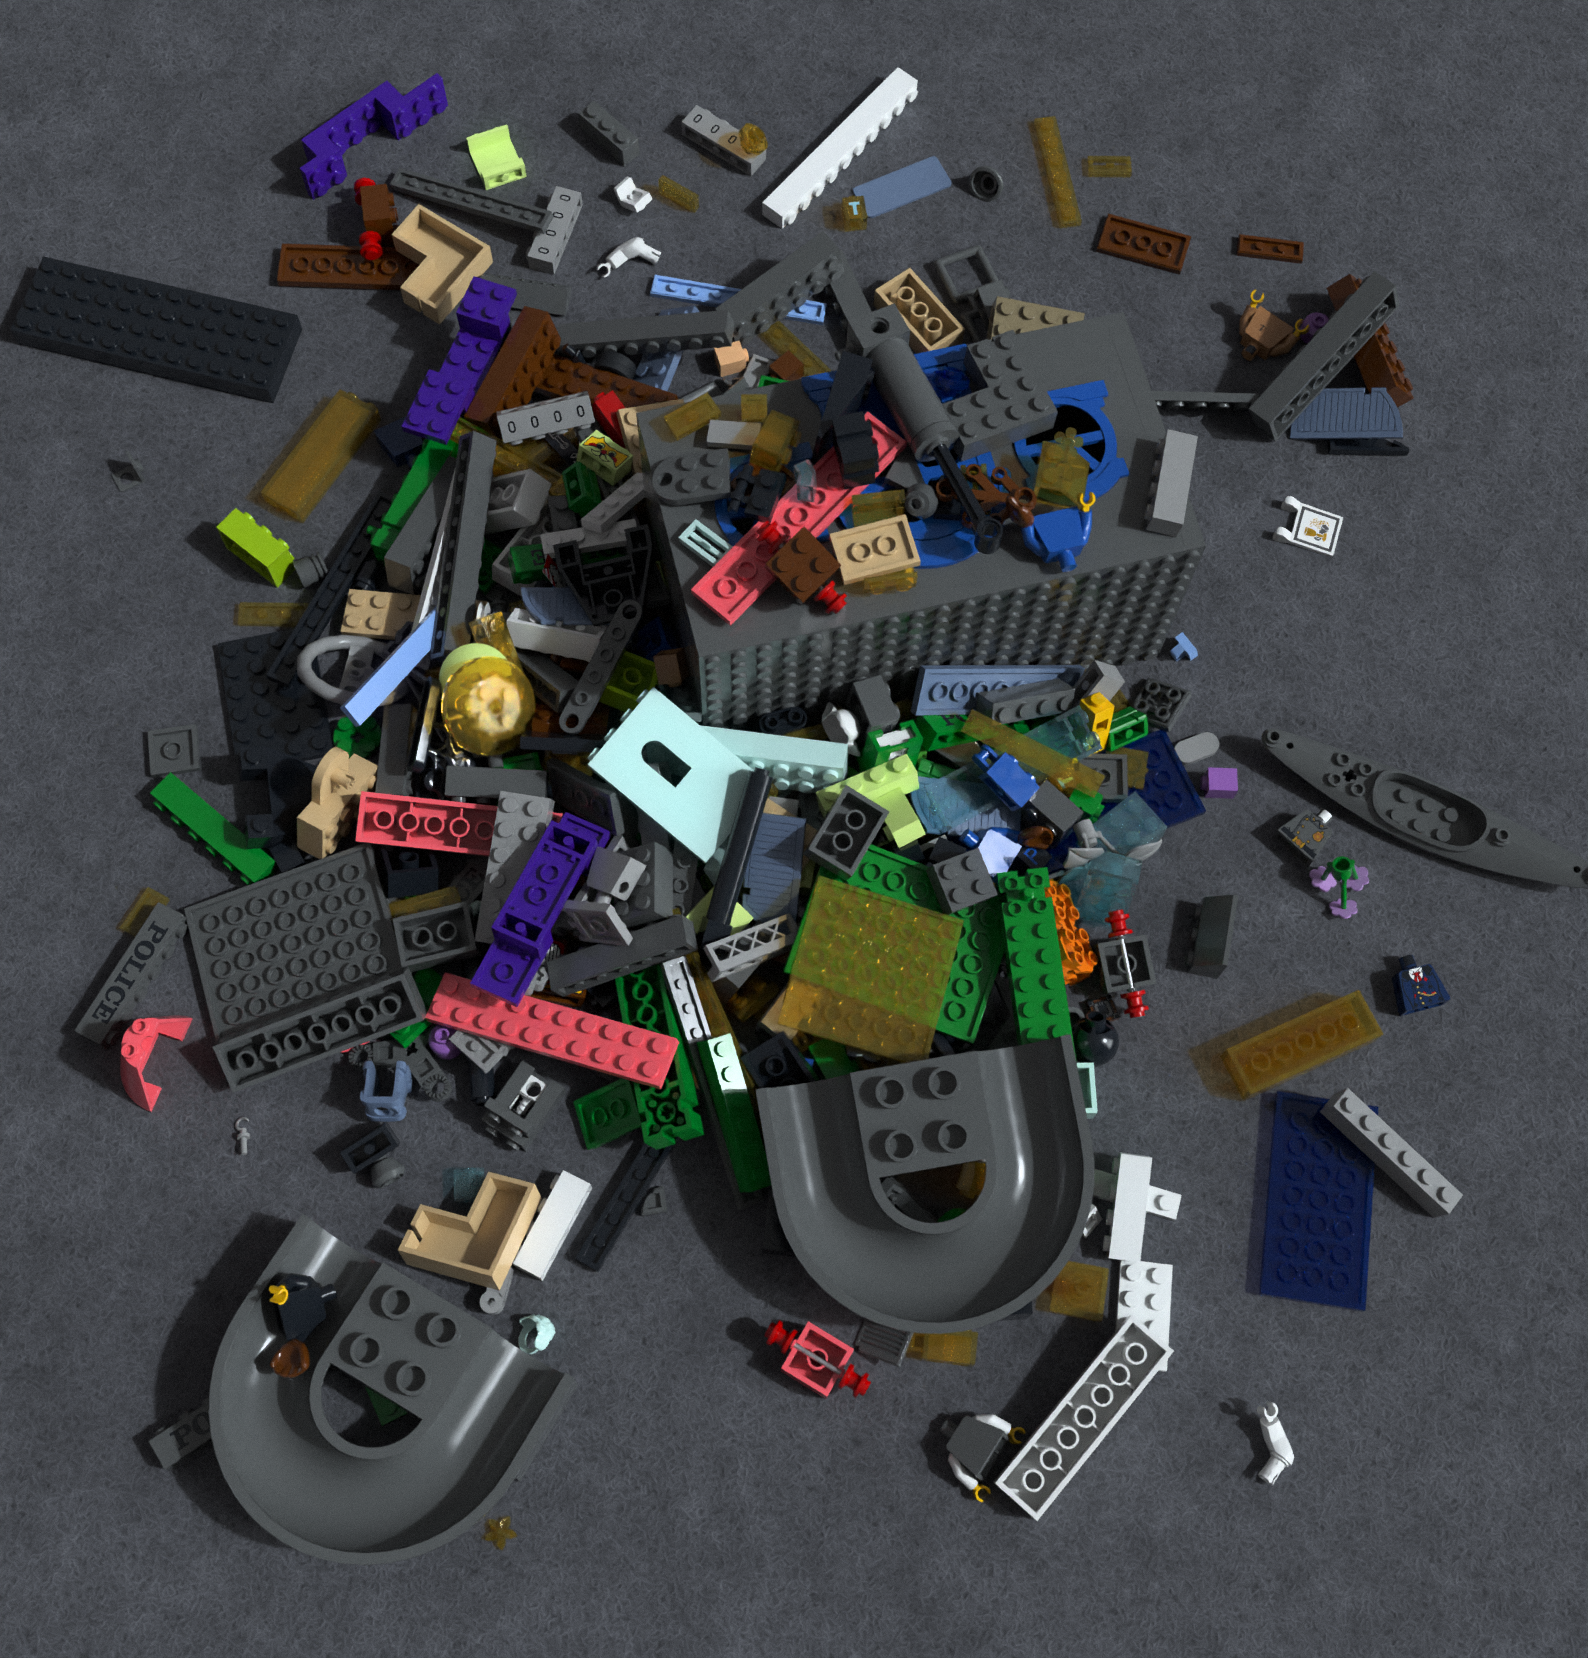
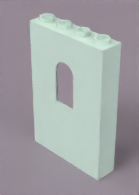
M653 687L650 691L645 689L636 700L639 703L633 711L629 708L620 718L623 722L617 730L612 728L604 737L605 745L601 749L596 747L587 757L590 760L587 767L705 864L731 833L749 770L754 772V770L656 688ZM650 741L662 743L691 768L676 787L644 762L641 751L646 743Z

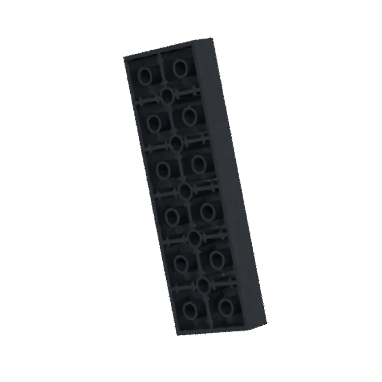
M43 256L10 331L20 345L274 403L300 337L302 327L296 314Z

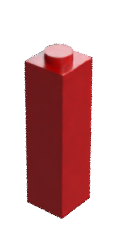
M613 390L606 395L602 392L593 399V415L610 439L626 449L616 414L619 409H625V406Z

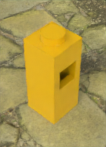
M1100 692L1081 699L1072 743L1086 757L1106 749L1115 706Z

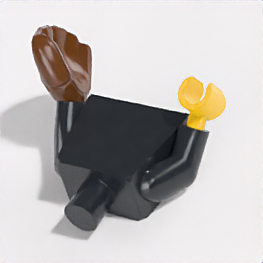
M289 1273L279 1283L268 1286L271 1296L269 1301L273 1304L278 1329L288 1341L273 1356L270 1366L277 1375L284 1378L296 1377L309 1368L310 1356L304 1342L318 1324L325 1320L324 1303L337 1298L332 1283L319 1288V1285L311 1276Z

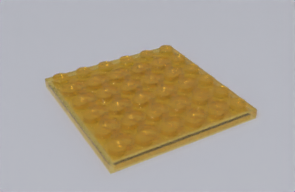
M819 875L816 880L777 1024L904 1063L928 1059L964 920Z

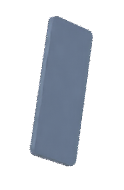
M932 156L854 187L853 194L866 216L874 218L951 186L952 182L937 157Z

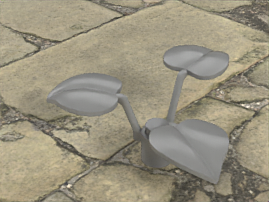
M1090 819L1082 820L1072 827L1080 848H1068V854L1063 865L1065 869L1069 870L1063 873L1064 875H1061L1057 882L1062 884L1077 881L1087 877L1095 870V865H1087V862L1104 853L1103 848H1092L1098 844L1097 839H1100L1122 861L1123 865H1130L1144 861L1152 856L1161 846L1162 838L1158 842L1133 848L1123 855L1102 836L1101 831H1095Z

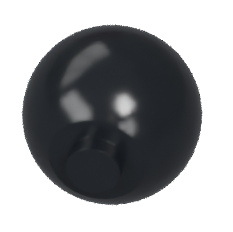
M1098 1011L1088 1012L1086 1017L1077 1021L1072 1027L1075 1055L1080 1063L1094 1062V1067L1108 1063L1116 1055L1119 1047L1118 1032L1114 1025L1106 1019L1105 1014Z

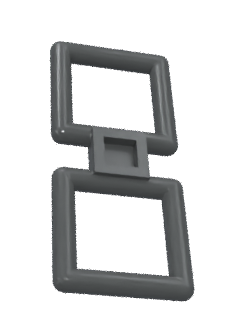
M976 245L934 261V266L952 302L958 304L967 301L971 308V311L961 315V320L973 343L982 341L972 319L981 317L973 295L977 288L999 281L982 247ZM976 255L990 283L958 294L945 266Z

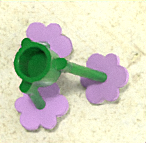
M1340 856L1335 858L1333 862H1328L1327 868L1320 866L1318 869L1310 871L1309 876L1312 879V886L1319 887L1322 892H1328L1331 887H1335L1337 884L1336 880L1341 882V898L1337 902L1334 901L1329 904L1332 915L1348 919L1351 917V914L1357 913V903L1354 900H1347V888H1352L1354 891L1362 890L1363 885L1369 883L1367 868H1358L1355 866L1353 859L1350 860L1347 857Z

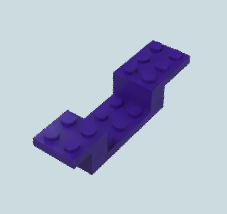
M436 73L404 96L388 81H385L302 138L301 142L308 163L300 167V171L308 195L314 200L318 196L325 195L328 189L335 184L342 183L345 177H347L342 155L352 145L359 144L365 136L376 132L381 125L397 140H400L403 137L409 136L418 126L425 125L437 113H442L448 106L443 78Z
M473 276L456 312L460 327L440 371L428 370L401 426L403 432L447 445L458 419L465 420V413L512 329L509 311L517 296L516 289Z
M567 812L563 815L560 823L551 820L491 927L494 941L471 980V987L518 1007L553 943L551 929L581 874L588 877L597 846L605 847L611 836L609 830Z

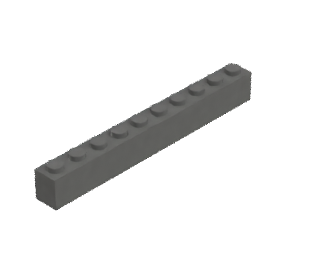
M476 431L464 434L459 438L429 660L443 664L446 657L453 650L462 645L470 644V638L473 633L472 623L476 610V592L479 588L478 577L482 565L481 555L485 542L484 532L488 520L487 509L490 501L491 481L493 479V464L496 457V440Z

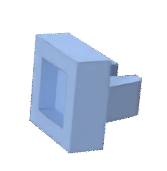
M1183 632L1175 637L1177 645L1170 650V653L1176 662L1184 656H1187L1190 661L1198 656L1197 649Z

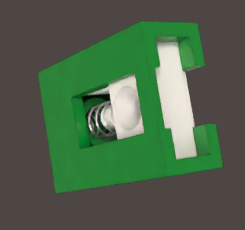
M909 720L899 723L897 731L894 729L893 732L883 734L882 729L869 732L864 747L860 739L855 740L860 751V756H854L859 764L858 772L862 773L904 754L908 755L915 767L923 737L914 721Z

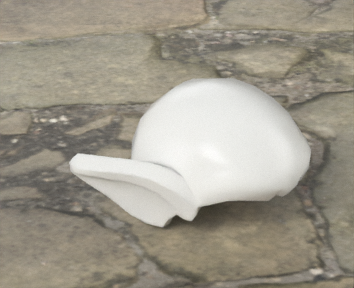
M828 702L822 715V725L831 742L848 744V754L860 756L858 745L855 742L861 731L859 720L851 711L845 709L837 710L833 703Z

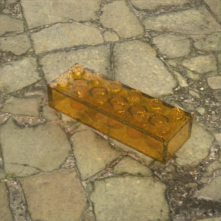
M1357 990L1226 1049L1220 1057L1243 1101H1246L1377 1041L1383 1035V1032L1361 992Z

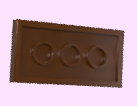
M1108 213L1096 252L1180 275L1191 236Z

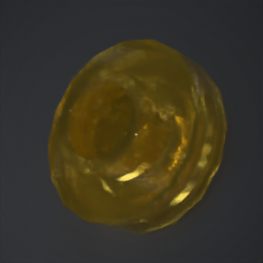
M746 123L739 130L740 145L744 151L760 155L767 149L766 136L759 127Z

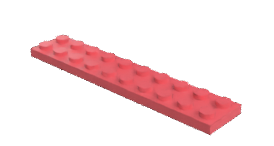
M867 412L864 415L865 421L870 420L873 430L872 442L873 444L876 443L879 453V459H877L879 472L875 473L876 478L907 447V441ZM833 446L779 500L771 523L774 521L778 523L776 530L781 535L786 533L790 535L785 541L786 543L803 527L817 538L868 485L844 489L839 463ZM758 521L691 589L692 595L730 626L776 580L764 566L778 552V549L773 554H770L768 552L770 545L765 540L761 542L756 540L759 536L756 531L765 523L763 521Z
M444 973L425 1017L431 1023L660 1090L679 1044L678 1039L526 995L523 996L518 1007H515L471 987L470 979L449 973Z

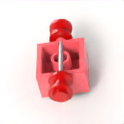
M781 1320L777 1324L773 1322L770 1324L764 1335L768 1338L766 1344L770 1346L775 1342L780 1345L781 1353L784 1355L789 1347L791 1349L790 1354L781 1367L782 1373L827 1399L837 1379H841V1377L843 1378L838 1388L849 1387L853 1390L854 1398L858 1394L864 1396L871 1384L867 1380L869 1374L864 1373L860 1376L854 1372L853 1364H850L846 1372L844 1369L854 1351L853 1348L809 1321L798 1340H794L798 1331L794 1329L788 1332L783 1329V1322Z

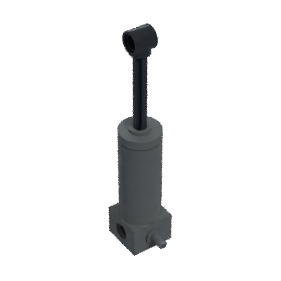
M895 303L849 320L846 348L835 352L836 360L840 361L843 351L873 359L870 370L875 371L872 382L905 441H907L914 457L920 462L936 459L972 522L971 531L975 536V548L983 554L995 553L1001 544L1002 524L991 516L985 515L950 453V450L958 442L959 432L909 347L910 329Z

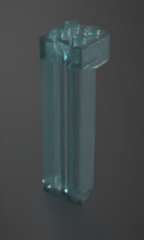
M1078 705L993 751L998 756L1004 752L1014 756L1019 762V766L1025 772L1033 775L1036 783L1101 750L1102 747L1098 734L1094 731L1090 732L1086 724L1089 722L1087 713ZM989 758L985 760L988 764L992 762ZM974 761L917 791L925 807L929 808L932 814L931 818L940 834L1002 802L978 777L983 771Z

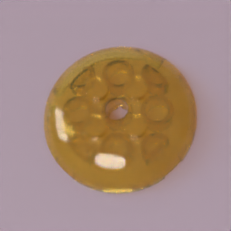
M494 656L473 658L463 663L464 665L455 674L450 676L445 685L441 701L443 722L448 733H451L458 742V745L463 749L484 756L503 754L516 747L520 743V736L531 728L535 713L534 692L526 675L512 662ZM491 701H493L494 705H496V708H494L492 712L489 710V704Z

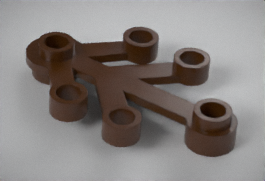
M977 464L967 466L965 478L970 482H976L982 489L971 490L977 501L982 502L980 506L984 513H987L999 503L1006 504L1007 496L1015 497L1019 506H1026L1030 511L1035 508L1037 497L1034 491L1028 487L1019 488L1007 475L1005 468H994L991 474V481L996 485H1003L1009 493L1000 492L981 472V468ZM969 471H975L977 475H971ZM999 473L1003 475V478H997L995 474ZM941 479L937 483L935 492L938 500L950 502L953 499H958L947 479ZM947 491L949 495H944L941 492ZM1024 499L1028 503H1022L1019 500ZM1006 507L999 513L990 515L998 520L1002 526L1004 521L1009 518ZM964 512L961 523L965 528H971L972 522L965 519L968 515Z

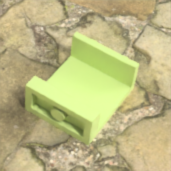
M507 125L466 137L468 150L486 190L527 177L525 164L522 158H518L510 140Z

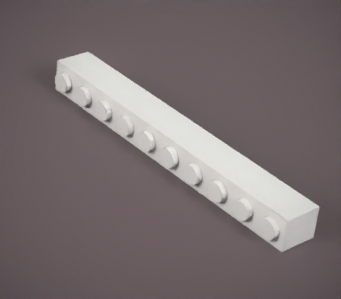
M897 67L762 202V215L782 229L787 224H792L800 210H806L810 200L814 196L818 197L823 192L824 186L828 182L832 183L836 179L838 172L841 169H846L851 159L855 155L859 156L864 150L865 145L868 142H873L878 132L882 128H887L895 115L901 114L908 101L912 102L916 98L918 80Z

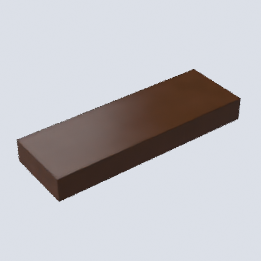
M1239 234L1236 256L1301 264L1303 261L1304 242Z

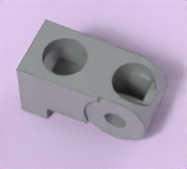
M510 1267L500 1291L487 1287L486 1292L481 1296L480 1306L487 1314L497 1315L503 1310L514 1272L513 1268Z

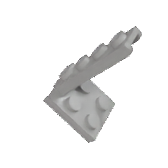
M621 834L618 837L614 836L606 849L619 853L631 848L628 847ZM586 880L573 901L567 900L561 910L566 911L569 919L567 922L572 928L577 927L581 933L579 936L580 941L629 946L633 937L627 930V926L621 921L611 904L593 903L598 891L588 887Z

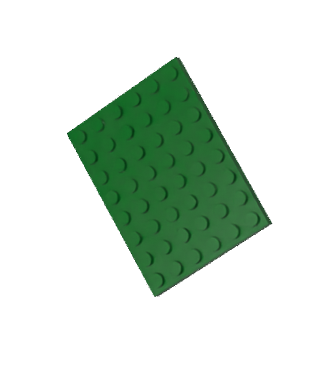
M874 845L869 846L854 874L847 881L820 865L782 973L965 1043L974 1044L1004 953L998 912L999 905L1003 903V897L996 898L995 896L987 901L945 917L927 875L926 869L929 868L928 866Z

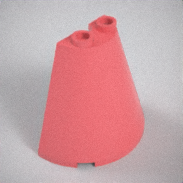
M180 1015L140 1018L135 1020L125 1032L121 1044V1080L126 1093L141 1108L152 1112L162 1089L159 1086L144 1082L142 1076L143 1069L159 1034L183 1042L193 1018Z

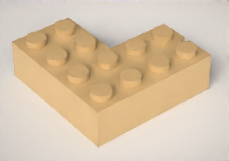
M420 204L415 207L392 234L396 251L419 264L400 287L404 303L418 312L423 310L425 316L438 324L442 323L464 297L473 276L480 278V275L493 263L489 245Z
M488 1172L467 1217L420 1204L410 1224L413 1230H407L398 1251L407 1265L500 1291L542 1198L534 1183Z

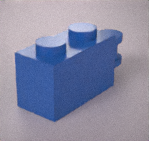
M983 744L980 747L981 751L972 756V760L983 771L978 777L1012 812L1022 808L1040 788L1036 783V779L1019 766V762L1014 756L1006 752L998 756L988 745ZM987 758L992 761L990 764L985 761Z

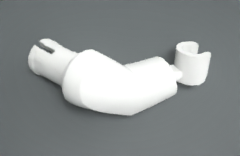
M634 237L612 251L606 257L607 263L598 264L596 270L598 271L602 266H605L607 271L602 277H607L610 274L611 267L616 269L628 259L637 256L655 265L661 252L644 244L643 238Z
M1267 1401V1412L1265 1407L1258 1406L1257 1413L1262 1416L1259 1420L1263 1438L1271 1457L1258 1476L1273 1486L1284 1467L1292 1465L1294 1455L1277 1417L1278 1407L1276 1404Z

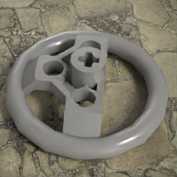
M337 635L322 637L307 644L298 655L297 675L306 687L325 700L343 705L375 671L371 667L373 654L382 657L381 651L386 643L363 636ZM349 649L348 659L339 688L333 687L319 679L313 672L311 663L317 656L327 651ZM406 678L397 685L378 707L391 705L407 696L411 688Z

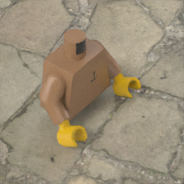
M1256 289L1253 290L1250 295L1251 303L1250 305L1247 304L1240 318L1239 334L1242 336L1240 344L1245 346L1241 353L1246 360L1251 361L1256 355L1266 360L1270 356L1276 357L1288 353L1300 339L1299 336L1309 332V324L1305 329L1300 330L1299 326L1304 320L1299 319L1295 323L1296 330L1293 333V327L1263 307L1259 306L1258 309L1256 308L1257 304L1264 300V293L1261 299L1254 300L1253 295Z

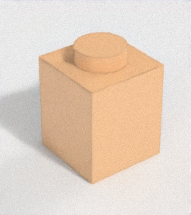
M740 340L732 342V345L729 347L714 348V359L721 377L746 370V362L749 361L747 349H742Z

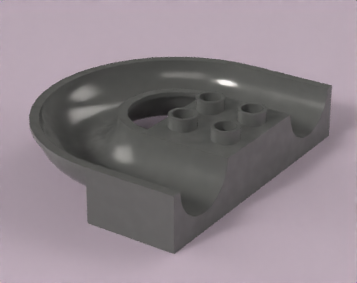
M1071 1034L1014 1047L972 1051L852 1072L843 1076L809 1083L756 1089L772 1191L785 1236L798 1260L820 1287L840 1304L864 1318L897 1330L928 1334L963 1332L986 1326L1018 1311L1039 1296L1068 1263L1080 1241L1092 1205L1094 1155ZM985 1160L986 1162L984 1186L975 1203L962 1215L945 1222L927 1223L907 1217L891 1204L880 1182L882 1177Z
M302 1214L239 1307L220 1344L209 1390L210 1431L216 1458L234 1496L246 1512L263 1529L279 1541L302 1553L336 1563L352 1565L389 1564L429 1553L453 1541L488 1514L506 1493L514 1479L521 1482L576 1390L577 1383L574 1377L567 1373L559 1372L538 1361L505 1340L488 1325L387 1264L379 1263L361 1254L325 1231L311 1218ZM289 1273L311 1276L319 1285V1288L332 1283L337 1298L324 1303L325 1320L318 1324L304 1342L310 1356L309 1368L293 1378H284L277 1375L273 1368H271L270 1361L276 1352L288 1341L278 1329L273 1304L269 1301L271 1296L268 1286L279 1283ZM329 1366L339 1370L421 1422L405 1438L388 1446L369 1448L357 1446L344 1440L330 1426L322 1406V1385Z

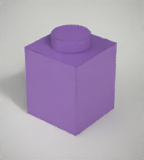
M1208 767L1204 776L1200 778V789L1204 790L1205 798L1233 799L1238 792L1237 768Z

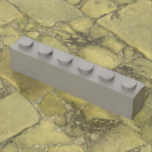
M1349 1088L1334 1093L1320 1112L1433 1218L1450 1214L1463 1196Z

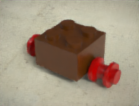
M360 178L354 183L355 201L358 205L362 206L363 221L366 232L359 236L360 254L365 259L376 260L382 256V247H395L392 234L399 227L398 224L395 225L399 221L397 207H392L395 206L393 192L389 193L387 184L376 185L369 178Z
M767 520L756 531L759 534L756 540L758 542L765 540L770 545L768 551L770 554H773L777 549L778 552L764 567L800 605L815 591H821L814 600L816 602L822 600L827 605V614L831 611L837 614L847 604L844 600L847 595L845 593L838 594L833 589L835 586L833 580L826 587L824 586L826 585L825 582L841 567V564L805 527L786 543L785 541L790 535L788 533L781 535L776 530L778 523L776 521L770 523Z

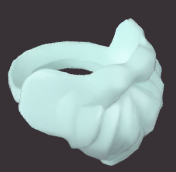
M539 1314L520 1318L519 1322L523 1329L518 1338V1345L520 1350L530 1355L538 1350H544L556 1333L554 1325L547 1317ZM536 1327L537 1336L534 1340V1348L529 1349L526 1344V1338L528 1333Z

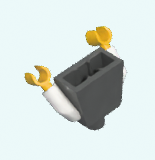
M976 1414L973 1418L965 1416L959 1425L948 1419L944 1422L940 1431L942 1435L950 1439L946 1449L950 1453L948 1461L955 1477L969 1490L973 1489L975 1499L980 1502H984L978 1497L980 1489L984 1488L989 1494L991 1492L984 1484H978V1480L983 1483L1008 1441L1012 1444L1022 1443L1015 1439V1431L1025 1434L1023 1428H1011L1010 1423L994 1414Z

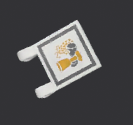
M1287 496L1285 501L1282 502L1281 509L1297 512L1293 528L1290 532L1284 527H1278L1273 534V540L1290 543L1333 557L1343 517L1300 503L1294 497Z

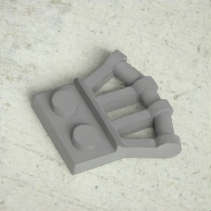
M459 1030L449 1038L450 1042L485 1074L503 1056L506 1057L509 1050L515 1048Z

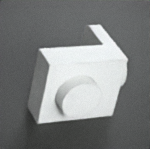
M626 177L614 188L620 205L637 213L643 210L652 200L650 193L636 188L630 177Z

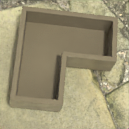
M997 296L991 305L987 339L990 340L992 337L1013 330L1015 334L1082 321L1084 320L1085 313Z

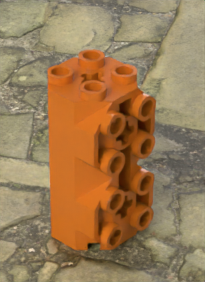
M1050 879V888L1045 892V897H1052L1065 985L1069 984L1072 986L1090 977L1093 967L1098 964V958L1091 948L1088 933L1083 928L1077 929L1074 926L1080 914L1071 899L1069 887L1064 883L1059 884L1057 881Z

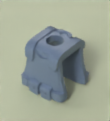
M365 1061L363 1066L365 1088L360 1092V1100L362 1105L365 1106V1114L368 1120L377 1122L401 1121L405 1118L407 1112L406 1107H404L407 1093L412 1092L413 1077L409 1065H406L404 1061H397L392 1097H378L380 1091L379 1077L373 1062ZM378 1107H383V1108H386V1109H388V1110H380V1109H377V1108H378Z

